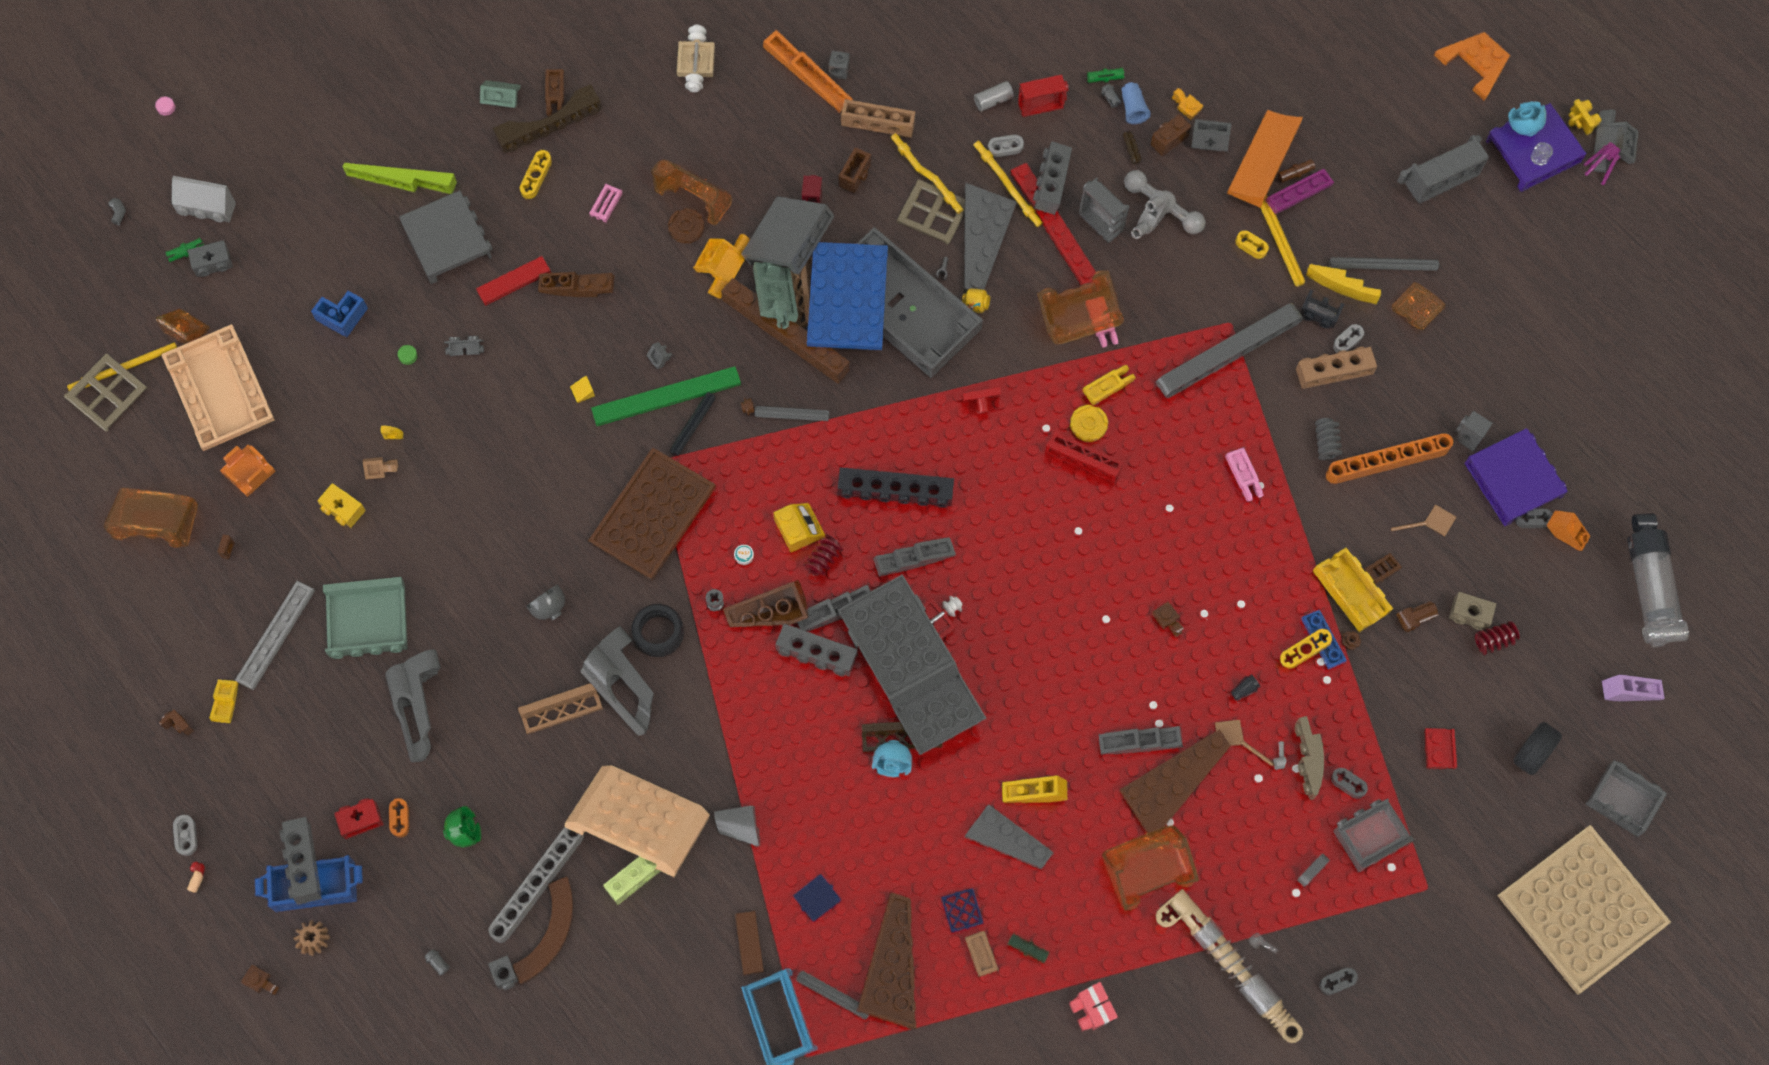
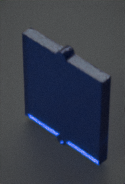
M821 874L793 895L801 906V910L805 911L813 922L841 901V898L833 890V885H829Z

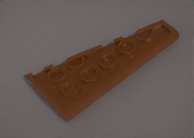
M1220 729L1120 789V793L1151 841L1156 838L1230 748L1231 745Z

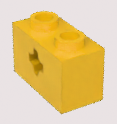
M333 483L317 500L322 512L328 516L332 514L340 525L344 526L346 524L350 528L366 511L360 502Z

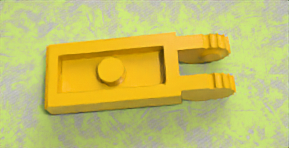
M1124 365L1085 386L1082 391L1091 404L1095 405L1134 381L1136 377L1132 374L1121 380L1120 376L1129 370L1128 366Z

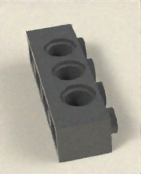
M1051 141L1048 148L1045 147L1042 158H1045V160L1042 161L1039 172H1042V174L1037 179L1036 186H1038V190L1035 191L1033 196L1035 209L1055 215L1061 202L1072 150L1071 147Z
M787 624L783 625L776 642V651L780 655L785 657L791 655L802 663L810 662L819 669L826 670L827 668L833 670V673L839 676H850L858 655L857 649ZM795 642L803 644L799 649L794 648L792 645ZM817 648L821 650V653L813 655L811 651ZM832 655H837L840 659L836 662H833L829 659V657Z
M307 817L282 822L283 830H280L281 841L285 842V849L282 852L284 860L288 862L285 872L287 879L291 882V886L288 887L290 899H294L297 905L322 899L309 820ZM301 839L299 844L293 845L294 841ZM304 858L302 863L296 864L298 859ZM302 877H307L303 883H298Z

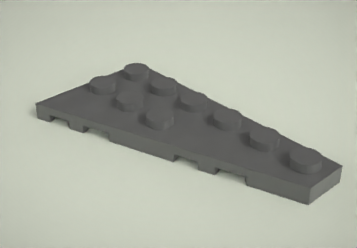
M968 183L965 184L964 218L965 292L970 288L984 290L1017 203L1014 200Z

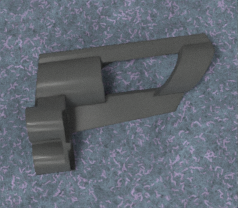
M619 626L591 651L580 672L637 735L647 733L649 727L651 703L654 693L622 653V649L633 640ZM620 677L639 697L635 718L615 698L611 690V686Z
M427 650L409 658L405 663L392 666L385 674L393 707L400 720L411 762L425 760L431 749L428 736L431 726L422 683L437 675L441 668L436 650ZM409 706L413 708L421 738L414 744L412 743L403 709Z

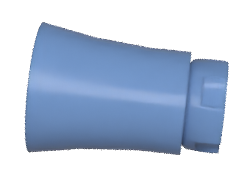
M1137 83L1125 84L1122 88V97L1126 110V121L1130 124L1142 123L1149 119L1151 113L1145 103L1141 89Z

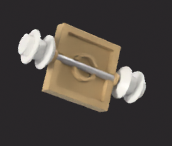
M693 25L689 28L690 35L688 36L691 42L679 41L677 76H686L687 83L685 87L691 92H698L703 88V77H713L714 42H704L706 40V29L701 25Z

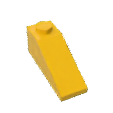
M1059 776L1002 782L1004 803L1068 800L1067 780Z

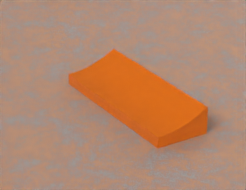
M1267 110L1227 194L1261 208L1303 117L1287 116Z

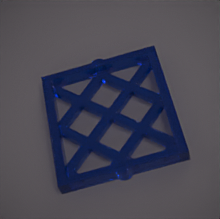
M973 888L941 897L951 933L984 924ZM968 892L970 894L967 900L960 896L961 894ZM971 896H973L975 904L969 901ZM956 897L954 903L947 901V898ZM958 899L965 902L962 908L955 905ZM946 903L951 906L949 912L947 910ZM967 904L974 907L971 913L964 910ZM953 908L960 911L957 917L951 914ZM976 909L979 918L973 915ZM962 913L969 915L966 922L959 919ZM950 917L955 919L953 926ZM971 917L978 920L977 923L968 924ZM958 921L964 924V927L955 928Z

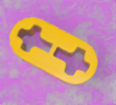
M1249 231L1238 233L1236 245L1240 249L1257 259H1262L1267 255L1269 246L1265 241ZM1247 238V241H1241L1242 239ZM1260 247H1262L1263 250L1258 252L1257 248L1259 249Z

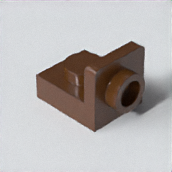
M176 710L167 712L163 715L162 720L159 721V724L166 730L173 726L180 734L184 732L189 736L194 732L192 727Z

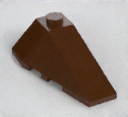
M799 580L723 609L730 627L791 625L809 618L806 597Z

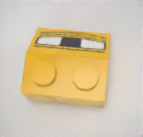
M809 503L791 504L774 512V521L790 552H794L825 537Z

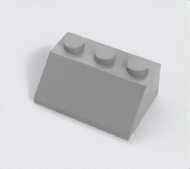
M177 176L172 178V205L178 214L183 216L193 215L200 219L209 218L217 222H230L236 202L226 185Z

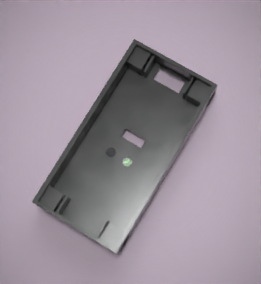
M874 227L857 244L888 246L883 337L932 378L982 329L983 319ZM899 293L904 296L893 308L888 305Z

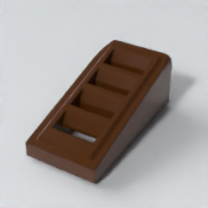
M1389 553L1363 570L1368 572L1374 580L1373 583L1378 586L1398 572L1402 566ZM1387 561L1393 569H1390L1385 562Z

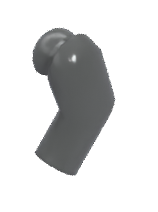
M113 198L108 203L109 207H112L115 212L111 222L120 225L126 209L121 200Z

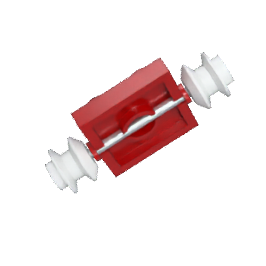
M949 596V602L942 601L943 609L938 606L933 598H930L923 604L928 618L941 639L956 629L954 623L947 616L955 617L956 610L962 611L961 607L963 605L956 596Z

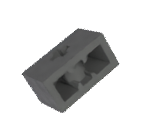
M1195 119L1192 148L1228 152L1231 123Z
M224 240L188 250L191 267L197 277H205L211 273L224 272L229 268H233L229 248Z
M1473 411L1470 416L1465 415L1455 430L1458 433L1455 440L1474 451L1493 423Z

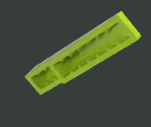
M344 163L343 165L346 176L411 192H416L419 186L453 194L457 183L454 173Z

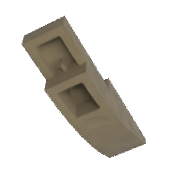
M1305 716L1299 718L1294 726L1296 735L1300 736L1301 753L1305 755L1299 761L1298 771L1305 781L1303 784L1305 794L1309 795L1310 800H1313L1318 795L1322 783L1324 751L1320 733L1312 735L1308 718Z

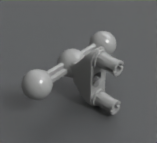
M1133 170L1125 176L1124 184L1128 191L1132 193L1142 192L1150 198L1145 205L1137 226L1131 231V235L1135 239H1139L1143 234L1152 232L1165 214L1169 212L1183 221V228L1190 234H1198L1204 229L1206 221L1201 213L1197 211L1187 212L1176 204L1175 196L1171 192L1156 190L1150 186L1143 172Z

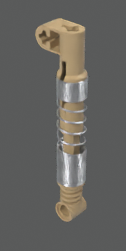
M1183 889L1159 908L1156 913L1158 924L1163 927H1170L1179 919H1182L1191 929V935L1198 941L1199 945L1204 949H1208L1207 954L1211 953L1215 957L1214 962L1221 964V970L1227 971L1229 974L1228 978L1232 979L1237 976L1239 980L1236 983V987L1242 986L1239 989L1240 993L1246 997L1254 1009L1263 1018L1271 1019L1270 1023H1274V1028L1278 1027L1277 1031L1287 1042L1294 1043L1301 1039L1303 1034L1301 1026L1293 1017H1289L1290 1013L1286 1014V1009H1282L1284 1006L1279 996L1274 993L1275 991L1270 988L1259 973L1253 977L1248 971L1252 968V965L1244 968L1241 963L1245 957H1241L1237 953L1238 949H1234L1230 945L1231 940L1227 941L1224 938V932H1222L1220 927L1215 924L1211 917L1205 916ZM1168 904H1170L1171 907L1179 915L1178 918H1175L1171 914V921L1169 922L1167 920H1161V918L1163 917L1161 913L1163 911L1165 913L1169 912V910L1166 908ZM1194 914L1203 926L1200 928L1190 915ZM1289 1026L1297 1028V1034L1294 1037L1286 1035V1029Z

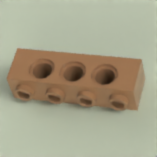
M845 99L841 113V126L892 135L896 133L898 136L912 138L916 111Z
M1358 347L1353 351L1347 352L1342 350L1334 355L1323 354L1314 359L1304 358L1299 361L1296 371L1301 387L1305 389L1373 375L1377 364L1371 347ZM1350 361H1355L1357 365L1352 364ZM1332 364L1338 365L1339 368H1334ZM1314 368H1319L1322 372H1317Z

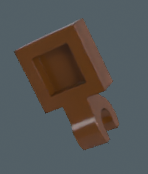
M1169 602L1152 612L1153 617L1163 629L1169 627L1175 637L1183 633L1182 630L1184 628L1177 622L1180 616Z
M251 965L241 980L242 984L259 994L262 989L274 995L279 990V987L268 981L271 975L254 965Z

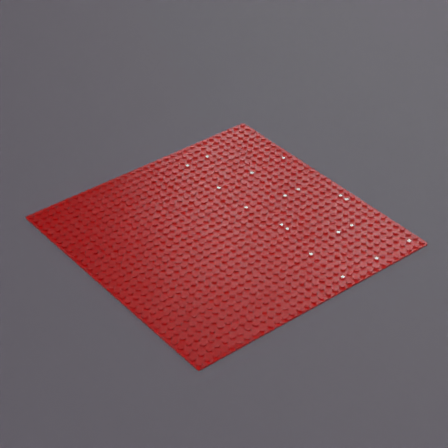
M1231 323L1220 324L832 418L828 421H819L670 457L716 485L715 490L678 542L676 548L741 807L752 805L755 807L760 846L757 847L751 844L782 970L787 968L792 970L793 975L790 978L813 1045L818 1047V1050L804 1055L805 1057H812L912 1030L870 1015L864 1020L796 981L798 974L804 971L859 1002L891 892L911 899V937L913 940L912 956L915 984L914 1002L916 1006L915 1022L916 1028L1208 950L1199 945L1198 941L1191 935V929L1182 919H1179L1170 927H1163L1156 920V913L1159 908L1182 889L1206 917L1213 919L1215 924L1224 932V938L1227 941L1231 940L1230 943L1420 893L1428 889V884L1413 842L1408 846L1400 848L1392 855L1384 857L1378 863L1368 866L1359 873L1333 832L1338 827L1336 824L1345 818L1349 821L1354 818V813L1363 808L1365 811L1370 809V804L1379 799L1382 802L1386 799L1389 800L1408 833L1409 830L1345 646L1342 644V638L1324 586L1313 572L1316 563L1244 357L1238 358L1170 398H1166L1156 384V381L1164 374L1235 335ZM1127 365L1129 370L1120 376L1121 380L1132 374L1136 377L1135 380L1095 405H1092L1082 391L1083 388L1109 372ZM1000 387V397L988 399L990 409L988 413L979 414L977 401L962 403L961 395L963 393ZM1092 405L1093 407H1098L1107 416V431L1097 441H1082L1072 433L1070 427L1071 417L1074 411L1081 406ZM1054 432L1124 462L1115 483L1045 453L1046 445L1049 439L1051 440ZM1055 440V442L1065 446L1063 441ZM1073 448V450L1082 453L1081 449ZM1240 448L1245 449L1263 491V496L1259 498L1255 494L1253 485L1248 486L1252 494V500L1249 502L1245 499L1242 489H1240L1225 457L1227 453ZM1095 455L1089 456V457H1091V458H1093V459L1099 461V458H1098L1097 456H1095ZM1108 463V464H1107V465H1109V466H1111V467H1113V468H1116V469H1117V467H1118L1117 465H1115V464H1113V463ZM840 467L954 478L952 506L940 508L932 504L921 506L911 502L909 504H901L898 501L891 500L890 502H881L879 499L843 498L837 492ZM856 482L853 484V486L858 488L861 487L862 484ZM874 484L872 488L880 489L881 486L878 484ZM898 486L891 487V490L899 491L900 488ZM917 488L910 489L912 493L919 492ZM930 490L929 493L936 495L938 491ZM809 503L824 534L832 536L840 543L843 551L836 550L839 557H831L834 560V564L828 562L827 564L830 569H822L826 574L825 576L820 574L815 576L803 567L804 562H807V558L812 556V551L816 550L818 544H821V539L794 552H790L774 521L775 511L791 504ZM950 537L955 556L884 576L878 575L873 560L875 556L893 553L896 549L913 547L915 543ZM740 545H748L753 550L754 558L747 565H741L735 560L734 552ZM902 574L922 604L933 598L938 606L943 609L942 601L949 602V596H956L963 605L961 607L962 611L956 610L955 617L947 615L956 626V629L943 638L942 641L956 662L961 677L986 719L942 743V748H932L921 755L917 749L909 750L912 755V767L908 775H905V772L899 773V777L880 775L877 773L876 768L874 770L872 768L874 752H863L862 724L900 722L859 646L857 648L858 655L850 676H839L833 673V670L827 668L826 670L819 669L810 662L802 663L791 655L789 657L780 655L776 651V642L783 625L730 627L723 611L724 608L799 580L806 597L808 609L822 601L832 600L846 592H854L866 585L873 591ZM712 589H717L723 594L724 606L720 611L714 612L707 607L706 594ZM1167 602L1171 604L1180 616L1177 622L1184 628L1182 630L1183 633L1175 637L1169 627L1163 629L1152 615L1154 610ZM1320 609L1347 661L1328 670L1320 653H1317L1295 668H1285L1280 660L1281 654L1309 636L1301 618ZM843 619L807 631L856 649L848 633L849 629ZM797 622L794 623V624L789 625V626H792V627H795V628L800 629V627H799V625H798ZM795 642L792 646L799 649L803 644ZM1303 644L1301 646L1303 654H1309L1312 651L1310 644ZM815 648L811 651V653L813 655H819L821 653V650ZM1297 649L1294 650L1296 653L1294 656L1290 657L1289 655H1286V661H1284L1285 663L1289 662L1290 664H1292L1293 658H1295L1296 656H1298L1299 659L1302 658L1299 655ZM832 655L829 657V659L833 662H836L840 659L837 655ZM1252 674L1261 687L1257 689V692L1236 701L1230 692L1245 676L1248 677ZM1305 716L1308 718L1312 735L1320 733L1324 751L1322 783L1318 795L1313 800H1310L1309 795L1305 794L1303 787L1305 781L1298 771L1299 761L1305 755L1301 753L1300 736L1296 735L1294 726L1299 718ZM1240 720L1244 742L1272 762L1274 758L1279 757V742H1284V756L1287 762L1283 769L1277 770L1274 765L1271 766L1245 746H1230L1153 841H1151L1120 793V789L1216 732L1215 723ZM1180 726L1183 747L1123 754H1101L1099 734L1157 727L1164 729ZM889 735L885 742L891 740L899 741L895 735ZM908 735L904 740L909 744H913ZM875 736L866 737L867 747L876 746L880 742ZM1338 768L1347 769L1366 782L1368 786L1367 793L1360 799L1351 797L1332 783V773ZM1344 774L1337 775L1338 781L1344 780ZM1059 776L1067 780L1068 800L1029 803L1003 802L1002 782ZM1357 785V786L1355 787V792H1356V793H1358L1359 791H1361V790H1360V788H1361L1360 785ZM988 804L1054 852L1042 869L1019 861L1012 856L1002 854L993 848L983 846L974 840L964 838ZM1384 810L1346 830L1362 858L1400 838ZM1323 853L1330 861L1304 887L1297 879ZM1170 904L1166 906L1169 912L1165 913L1163 911L1161 913L1163 916L1161 918L1162 921H1171V914L1175 918L1179 917ZM1194 914L1190 915V917L1195 921V923L1201 928L1203 926L1202 923L1196 918ZM985 931L998 971L979 977L965 937Z

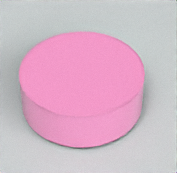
M162 97L155 104L158 113L163 116H168L175 110V104L169 97Z

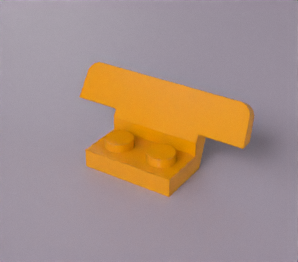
M740 234L734 246L725 239L710 238L693 267L697 272L710 273L715 277L708 293L716 298H722L721 290L732 278H735L745 260L742 252L750 241V238L746 235Z

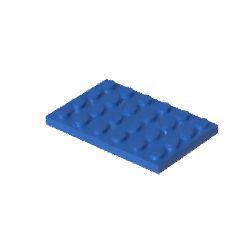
M825 242L817 244L813 251L807 346L882 350L888 246Z

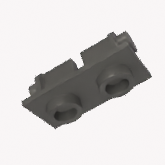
M468 336V340L461 341L460 337H450L449 341H444L445 344H449V347L445 348L446 355H464L463 348H466L467 355H480L484 353V346L480 345V342H484V340L479 339V336Z

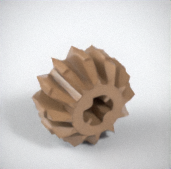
M310 920L309 925L302 923V930L296 929L299 936L294 937V941L298 942L295 947L301 949L302 954L305 955L308 952L310 956H314L315 950L319 954L322 953L321 946L328 947L324 941L329 940L330 936L326 935L328 929L326 927L322 928L323 924L321 922L315 924L313 920ZM313 934L315 937H313L314 941L311 942L309 941V936Z

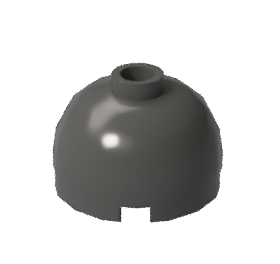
M556 584L534 601L527 604L526 608L539 620L551 618L553 621L562 614L560 610L565 605V595L559 585Z

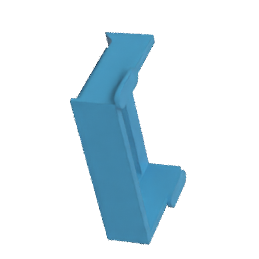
M789 968L741 987L767 1065H792L794 1059L818 1050L817 1045H813L790 978L793 973ZM781 980L803 1047L774 1058L752 991Z

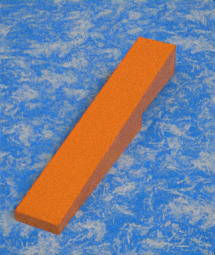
M777 30L764 40V49L837 111H842L845 99L853 101L803 51L799 52Z

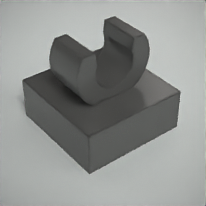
M659 342L654 343L647 354V357L656 369L663 368L665 362L672 356V353L668 354L665 351L667 347L661 346Z

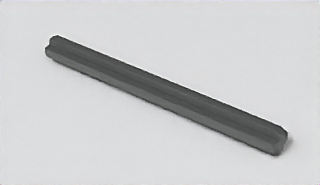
M1331 257L1329 266L1331 268L1436 271L1439 268V261L1433 259Z

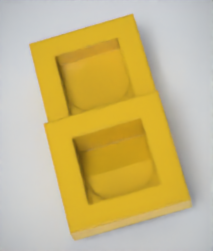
M218 679L213 694L214 704L209 717L211 721L231 723L237 697V681Z

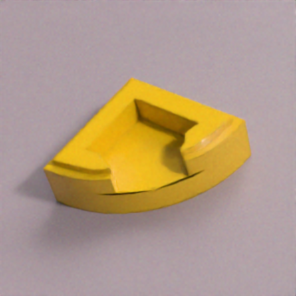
M381 426L380 432L384 439H403V431L391 426Z

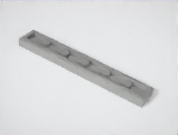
M296 581L235 681L254 691L314 594L315 590Z

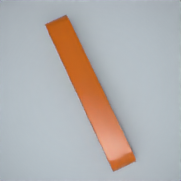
M1439 434L1335 461L1329 466L1326 472V479L1332 484H1337L1446 455L1453 446V438L1449 434ZM1439 443H1444L1446 447H1442ZM1421 447L1427 448L1429 452L1423 451ZM1404 452L1410 453L1411 456H1406ZM1386 456L1391 457L1393 461L1387 460ZM1368 461L1374 462L1375 466L1370 465ZM1353 465L1357 467L1358 470H1353L1350 466ZM1332 470L1338 471L1340 475H1335Z

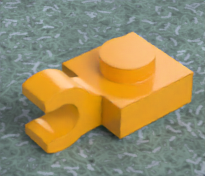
M1179 88L1173 92L1172 99L1179 104L1177 109L1188 119H1193L1202 110L1203 105L1192 95L1186 98L1184 92Z

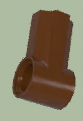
M1429 601L1413 609L1412 607L1406 608L1397 613L1396 616L1404 631L1409 632L1419 627L1422 623L1438 617V609L1434 603Z

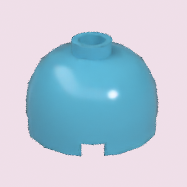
M1526 102L1520 104L1521 108L1515 110V107L1511 109L1508 114L1509 122L1513 130L1518 134L1533 136L1546 123V109L1544 105L1541 106L1540 102Z
M891 740L881 744L875 750L872 768L873 770L876 768L878 774L887 777H899V773L905 772V775H908L911 772L912 755L905 745L896 740Z

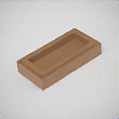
M985 931L965 937L978 976L981 977L998 971Z

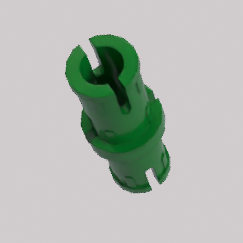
M1103 68L1102 71L1087 72L1088 83L1101 81L1108 83L1109 80L1124 79L1123 68L1110 70ZM1113 74V75H1110V76L1098 77V76H1101V75Z
M198 238L187 244L182 243L180 247L165 253L167 257L175 254L168 258L171 263L184 256L189 257V249L204 246V243L196 246L203 242L201 238Z

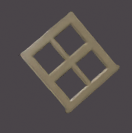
M918 179L897 219V223L948 245L965 214V199L956 196V201L963 208V211L960 214L956 213L955 217H951L939 211L944 201V196L939 189ZM921 190L937 196L932 208L916 202ZM913 206L929 213L923 225L907 218ZM936 216L952 222L946 235L930 228Z
M106 353L67 394H64V397L100 428L108 431L112 424L137 400L147 387ZM106 365H109L119 375L106 388L94 377ZM123 378L136 388L124 401L111 392ZM90 384L101 394L89 406H86L76 396ZM106 397L117 408L104 421L92 410Z

